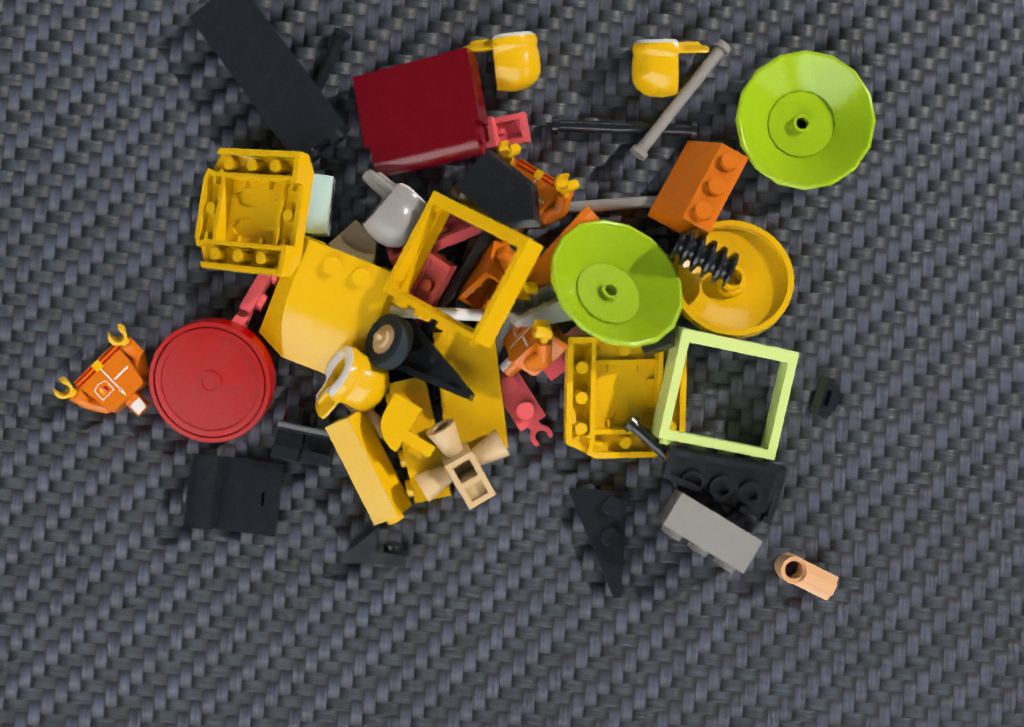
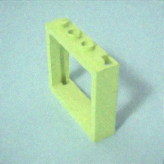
M675 326V347L669 349L651 433L660 438L659 443L677 446L678 442L687 443L688 448L706 451L708 447L717 449L716 453L735 456V453L746 455V459L763 461L764 459L775 460L799 352ZM689 342L780 361L760 447L670 429Z

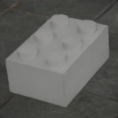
M677 489L674 490L657 519L663 525L660 530L664 531V533L679 542L682 537L689 540L687 546L705 558L709 553L715 556L713 562L731 574L735 570L744 574L763 542Z

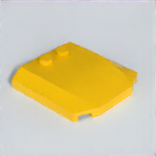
M219 148L216 154H220L216 165L213 169L208 168L203 177L196 223V246L202 248L204 262L200 261L201 267L212 270L290 278L301 263L314 176L309 154L301 151Z
M305 235L301 263L290 278L279 277L259 333L281 357L326 374L325 370L328 363L337 351L347 345L352 346L365 353V342L371 327L379 318L390 314V305H395L392 302L394 297L382 291L392 269L385 266L381 267Z
M591 334L565 336L569 348L565 351L564 443L595 459L657 457L658 455L631 431L626 432L622 425L629 416L635 414L639 418L638 422L651 432L669 349L645 357L641 346L630 348L608 344ZM687 354L670 429L685 432Z

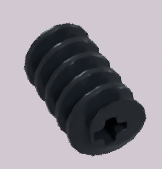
M690 228L685 233L683 230L671 248L667 259L671 260L675 255H680L679 266L683 265L687 260L690 261V272L698 266L701 267L699 277L703 278L708 273H711L710 283L714 284L719 279H722V289L737 266L739 254L734 252L727 257V247L723 246L716 251L717 241L712 240L705 245V234H701L694 239L696 229Z

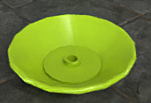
M803 50L778 55L754 72L740 93L735 122L740 147L746 156L749 157L750 162L757 171L778 185L809 190L833 185L856 170L871 147L876 119L871 94L855 70L832 55ZM798 119L805 121V129H800L797 126L796 122Z
M608 220L580 223L560 238L551 256V284L562 309L580 329L605 343L630 348L656 343L675 327L683 307L682 283L672 260L667 259L668 255L651 237L628 224Z

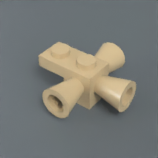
M453 418L442 420L432 426L426 435L443 453L439 456L443 465L414 475L427 500L430 502L452 482H454L469 510L495 496L496 493L483 472L481 465L510 456L497 431L494 429L476 446L470 449L466 441L461 443Z

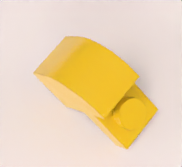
M398 393L394 394L381 419L383 438L387 445L395 452L400 449L404 442L408 445L406 451L419 459H422L424 455L430 458L437 446L411 430L424 409Z

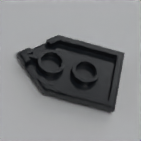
M492 149L486 150L485 154L479 157L453 186L450 195L464 206L510 229L541 228L537 185Z

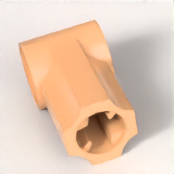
M783 553L775 560L774 567L777 575L788 583L794 584L826 601L833 595L837 587L838 576L793 553ZM791 561H796L797 570L795 573L786 575V565Z

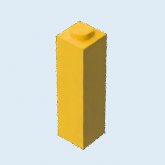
M354 411L326 426L325 429L374 526L383 522L392 525L403 519V512L411 507L412 504L366 412Z

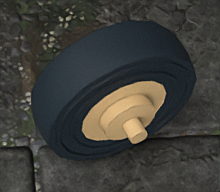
M386 314L379 318L371 327L365 342V354L368 356L370 363L384 370H392L399 366L406 359L412 347L413 328L411 324L396 314Z

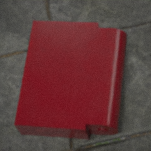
M465 47L352 77L364 148L371 151L375 172H382L388 178L485 154L486 141L483 127L489 124L477 56L469 48Z

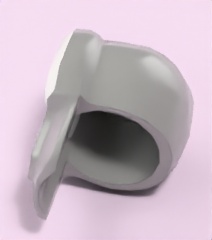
M369 169L364 173L362 179L382 200L362 225L365 231L383 246L395 248L405 246L426 206V202L404 183L396 184L382 172H375Z

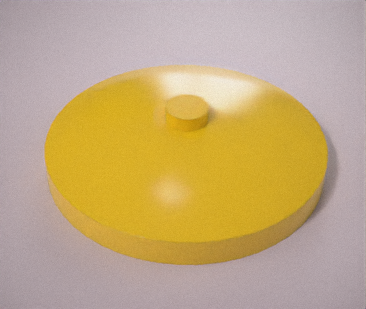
M717 221L707 235L705 245L715 240L717 241L716 251L725 246L728 248L727 257L734 252L738 253L737 266L721 289L722 279L711 284V273L700 278L701 267L698 266L690 272V261L687 260L683 265L679 266L680 255L677 254L673 265L682 283L683 307L681 312L690 323L703 332L734 339L749 338L772 327L788 307L794 289L792 264L783 246L764 229L743 221Z

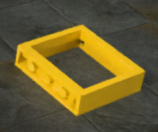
M433 191L382 291L394 297L392 302L405 310H407L408 306L415 308L413 315L422 320L430 322L431 318L438 321L436 325L438 329L450 335H453L454 331L462 334L459 340L475 349L478 344L491 348L543 246L529 237ZM450 214L518 248L476 329L409 293Z

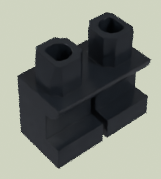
M288 405L283 420L278 421V430L270 457L296 462L300 461L301 463L326 468L330 467L334 445L325 427L333 423V413L322 419L316 412L314 424L311 426L303 424L304 407Z

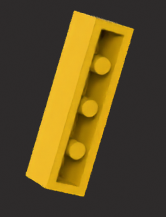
M410 378L390 383L389 390L385 393L387 406L394 394L398 393L423 408L424 410L411 430L433 443L426 435L427 431L436 424L427 382L418 378ZM403 442V449L398 450L401 467H407L409 479L405 480L407 495L409 498L414 497L415 503L428 501L414 475L442 466L443 463L439 456L443 453L436 447L430 458L424 455L422 459H419L406 451L408 445ZM449 484L433 499L452 495L451 485Z

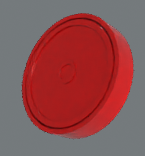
M221 318L196 320L174 331L158 347L149 370L151 397L161 417L180 434L201 442H224L237 438L249 431L267 412L273 400L276 386L274 364L263 342L248 328L234 321Z

